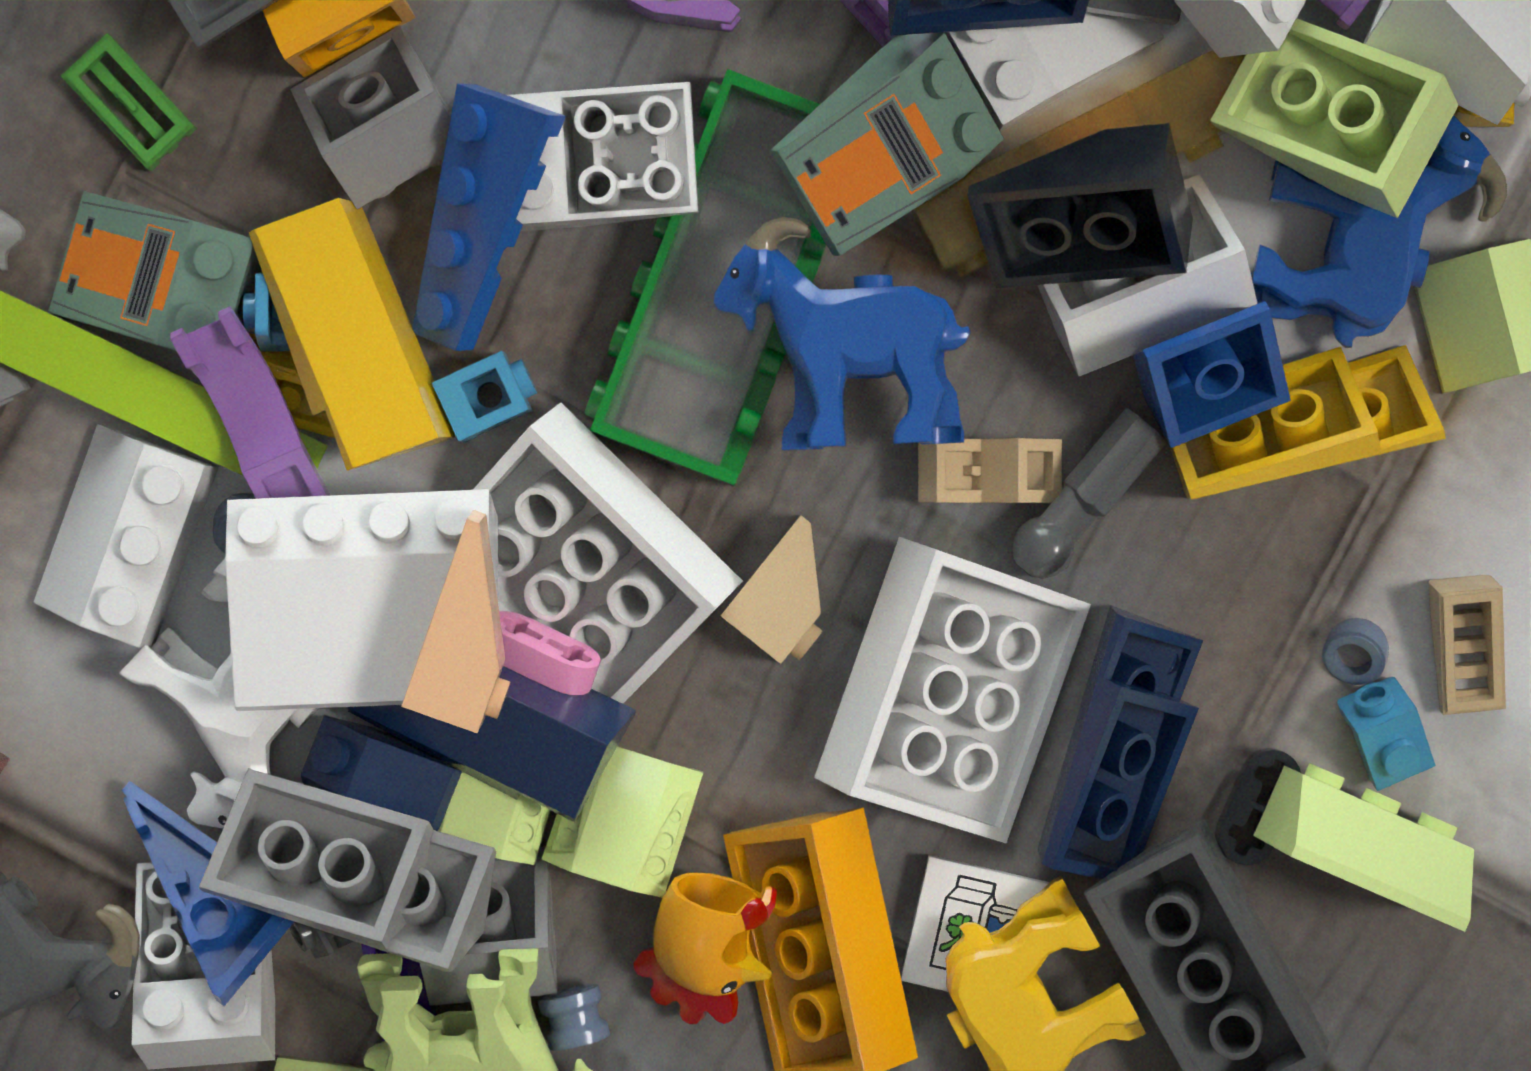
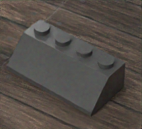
M1205 819L1149 847L1084 891L1083 894L1183 1071H1310L1325 1063L1329 1040Z

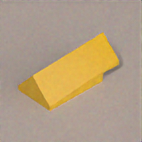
M337 198L250 231L249 236L312 415L326 412L346 470L356 469L456 438L432 385L434 378L363 208L356 209L352 201Z
M1406 345L1349 363L1340 346L1283 364L1291 401L1173 448L1170 447L1186 499L1192 500L1446 439V435Z

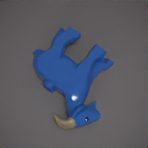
M1454 115L1398 218L1341 196L1275 160L1271 175L1273 185L1269 201L1317 210L1330 215L1334 219L1324 249V266L1304 272L1287 267L1277 252L1269 247L1259 245L1251 273L1257 303L1265 301L1270 308L1272 318L1292 320L1309 314L1323 315L1333 319L1332 330L1334 336L1345 348H1352V341L1356 337H1371L1384 332L1394 317L1405 306L1410 286L1421 288L1429 261V250L1421 249L1419 245L1426 215L1444 203L1460 196L1473 186L1480 185L1483 203L1478 220L1486 222L1489 218H1493L1500 212L1507 197V183L1503 171L1482 141Z
M785 217L764 223L732 260L724 278L714 293L713 304L718 312L736 314L741 317L748 332H752L754 329L757 307L766 303L770 305L780 340L790 360L794 374L793 417L783 431L782 450L823 449V447H845L844 388L847 378L874 379L893 375L898 377L908 394L907 413L895 428L893 444L920 443L921 445L964 443V430L959 414L957 392L947 378L944 353L956 350L965 344L971 331L969 326L961 327L957 324L954 311L947 301L915 286H893L892 275L854 277V288L819 289L777 248V244L787 238H810L811 233L808 225L798 219Z

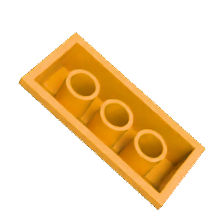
M864 807L816 813L723 834L732 879L750 886L759 893L769 886L777 889L776 904L768 920L761 926L751 929L749 934L750 949L754 957L772 972L769 979L755 981L774 1071H887L917 1059L918 1054Z

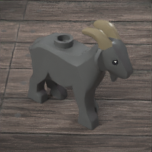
M0 871V1020L17 1010L42 1002L75 986L81 999L70 1009L67 1018L72 1020L83 1016L91 1019L101 1029L114 1027L121 1020L136 974L140 934L134 918L120 906L107 904L103 907V910L100 909L95 912V917L109 931L112 943L55 937L34 911L39 906V902L33 891L18 877L13 876L8 880Z

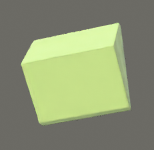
M1531 239L1487 248L1428 265L1421 288H1414L1442 394L1531 371Z

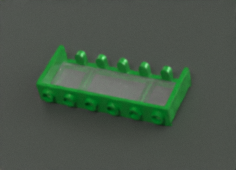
M729 69L725 73L722 84L711 80L698 113V117L708 121L699 144L694 142L699 213L658 217L652 236L662 239L654 263L643 260L636 274L630 296L640 300L631 323L620 320L612 337L607 355L617 360L609 382L598 379L590 395L584 414L594 418L590 431L736 486L784 361L786 351L780 340L769 303L757 307L754 329L752 332H748L741 317L736 314L718 312L713 304L714 293L724 278L732 260L750 237L764 223L780 217L798 219L808 225L811 233L810 238H787L779 242L777 248L812 283L814 282L827 245L770 150L820 105L819 103Z

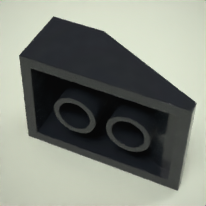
M1169 123L1104 129L972 184L968 188L967 196L996 288L1187 273L1193 217Z

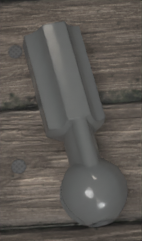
M1125 408L1063 481L1064 489L1044 513L1039 517L1031 518L1018 527L1012 541V556L1015 563L1031 577L1039 579L1056 576L1067 569L1073 557L1074 544L1098 516H1106L1168 442L1140 416Z

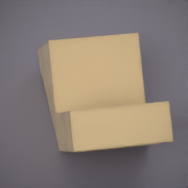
M964 439V443L921 445L918 443V502L1052 503L1062 491V439Z

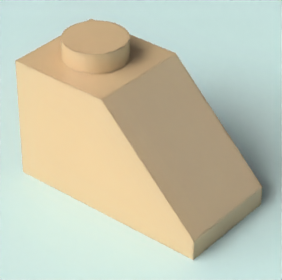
M801 515L721 614L722 618L780 664L789 653L797 660H800L822 633V630L814 624L821 614L811 523Z

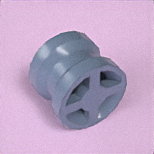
M598 984L576 986L557 991V994L545 995L537 999L540 1013L549 1019L551 1030L546 1038L550 1051L576 1048L610 1036L608 1023L599 1016L597 1004L601 1000Z

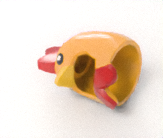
M693 872L675 877L665 892L657 912L653 932V947L644 949L633 962L634 970L638 975L650 977L653 980L650 995L654 1001L664 1006L677 1001L680 1005V1016L688 1024H697L707 1013L719 1023L726 1024L731 1022L736 1017L738 1010L737 990L747 982L767 980L772 974L766 966L754 957L750 949L749 934L751 929L761 926L768 920L776 904L777 889L769 886L759 893L742 882L711 873Z

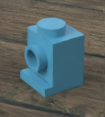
M503 351L432 382L458 441L463 443L532 412L533 410L527 398L538 393L524 361L519 359L511 363L507 354ZM495 383L502 390V399L495 407H485L479 398L480 391L486 384Z

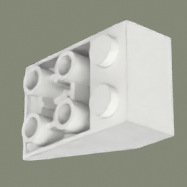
M690 82L508 95L566 116L558 137H548L540 161L546 165L545 171L537 190H527L516 218L523 224L521 231L586 227L699 213Z
M152 862L138 863L136 869L135 923L140 934L136 974L133 982L132 1046L147 1069L275 1060V989L272 951L267 954L225 1006L221 1005L216 1001L210 990L206 977L185 936L181 923L166 895Z

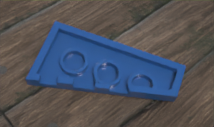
M457 83L412 327L416 335L454 351L474 350L502 279L497 271V266L503 251L507 247H514L523 226L516 218L527 190H537L546 168V165L540 161L548 137H558L566 118L565 115L476 84Z

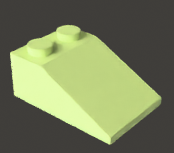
M1296 18L1278 51L1245 55L1210 122L1218 129L1337 194L1398 218L1459 104L1444 74Z

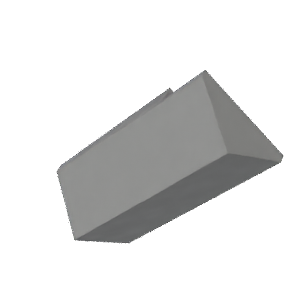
M248 768L199 888L203 892L451 973L484 933L496 850L487 845L433 830L430 822L424 819Z

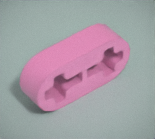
M499 611L505 652L504 667L563 694L575 696L585 695L590 692L601 662L599 654L593 648L527 616L509 611Z

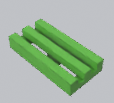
M108 33L61 75L70 87L150 171H153L160 164L159 160L167 153L171 154L185 136L189 137L198 129ZM107 53L114 58L175 124L168 132L161 127L100 61ZM91 70L157 141L151 148L147 149L82 79L85 73Z

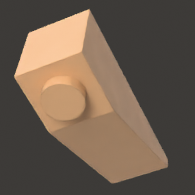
M473 510L465 522L401 707L478 733L485 716L498 719L511 682L499 678L505 662V652L487 516L482 512Z

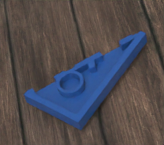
M129 781L122 789L125 796L123 800L129 815L143 841L166 895L206 977L212 994L217 1002L225 1006L294 921L203 892L199 885L217 842Z

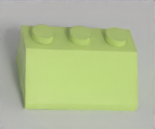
M1309 763L1304 774L1287 766L1283 767L1253 836L1290 857L1459 930L1466 931L1471 917L1474 849L1453 839L1458 827L1423 812L1417 823L1397 815L1402 803L1369 788H1365L1361 799L1340 790L1345 778Z

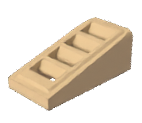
M1490 575L1430 580L1429 607L1440 712L1442 715L1506 709L1503 587ZM1479 603L1480 608L1453 610V605ZM1482 626V634L1454 637V628ZM1484 652L1485 660L1455 663V655ZM1477 677H1486L1487 687L1456 689L1455 680Z

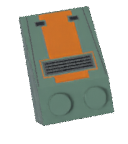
M924 33L894 36L775 145L770 152L832 255L841 256L964 178L1004 138L946 34Z
M83 191L48 312L176 350L170 339L171 332L183 328L186 334L219 320L218 311L229 306L244 326V293H254L255 274L260 273L261 267L250 237Z

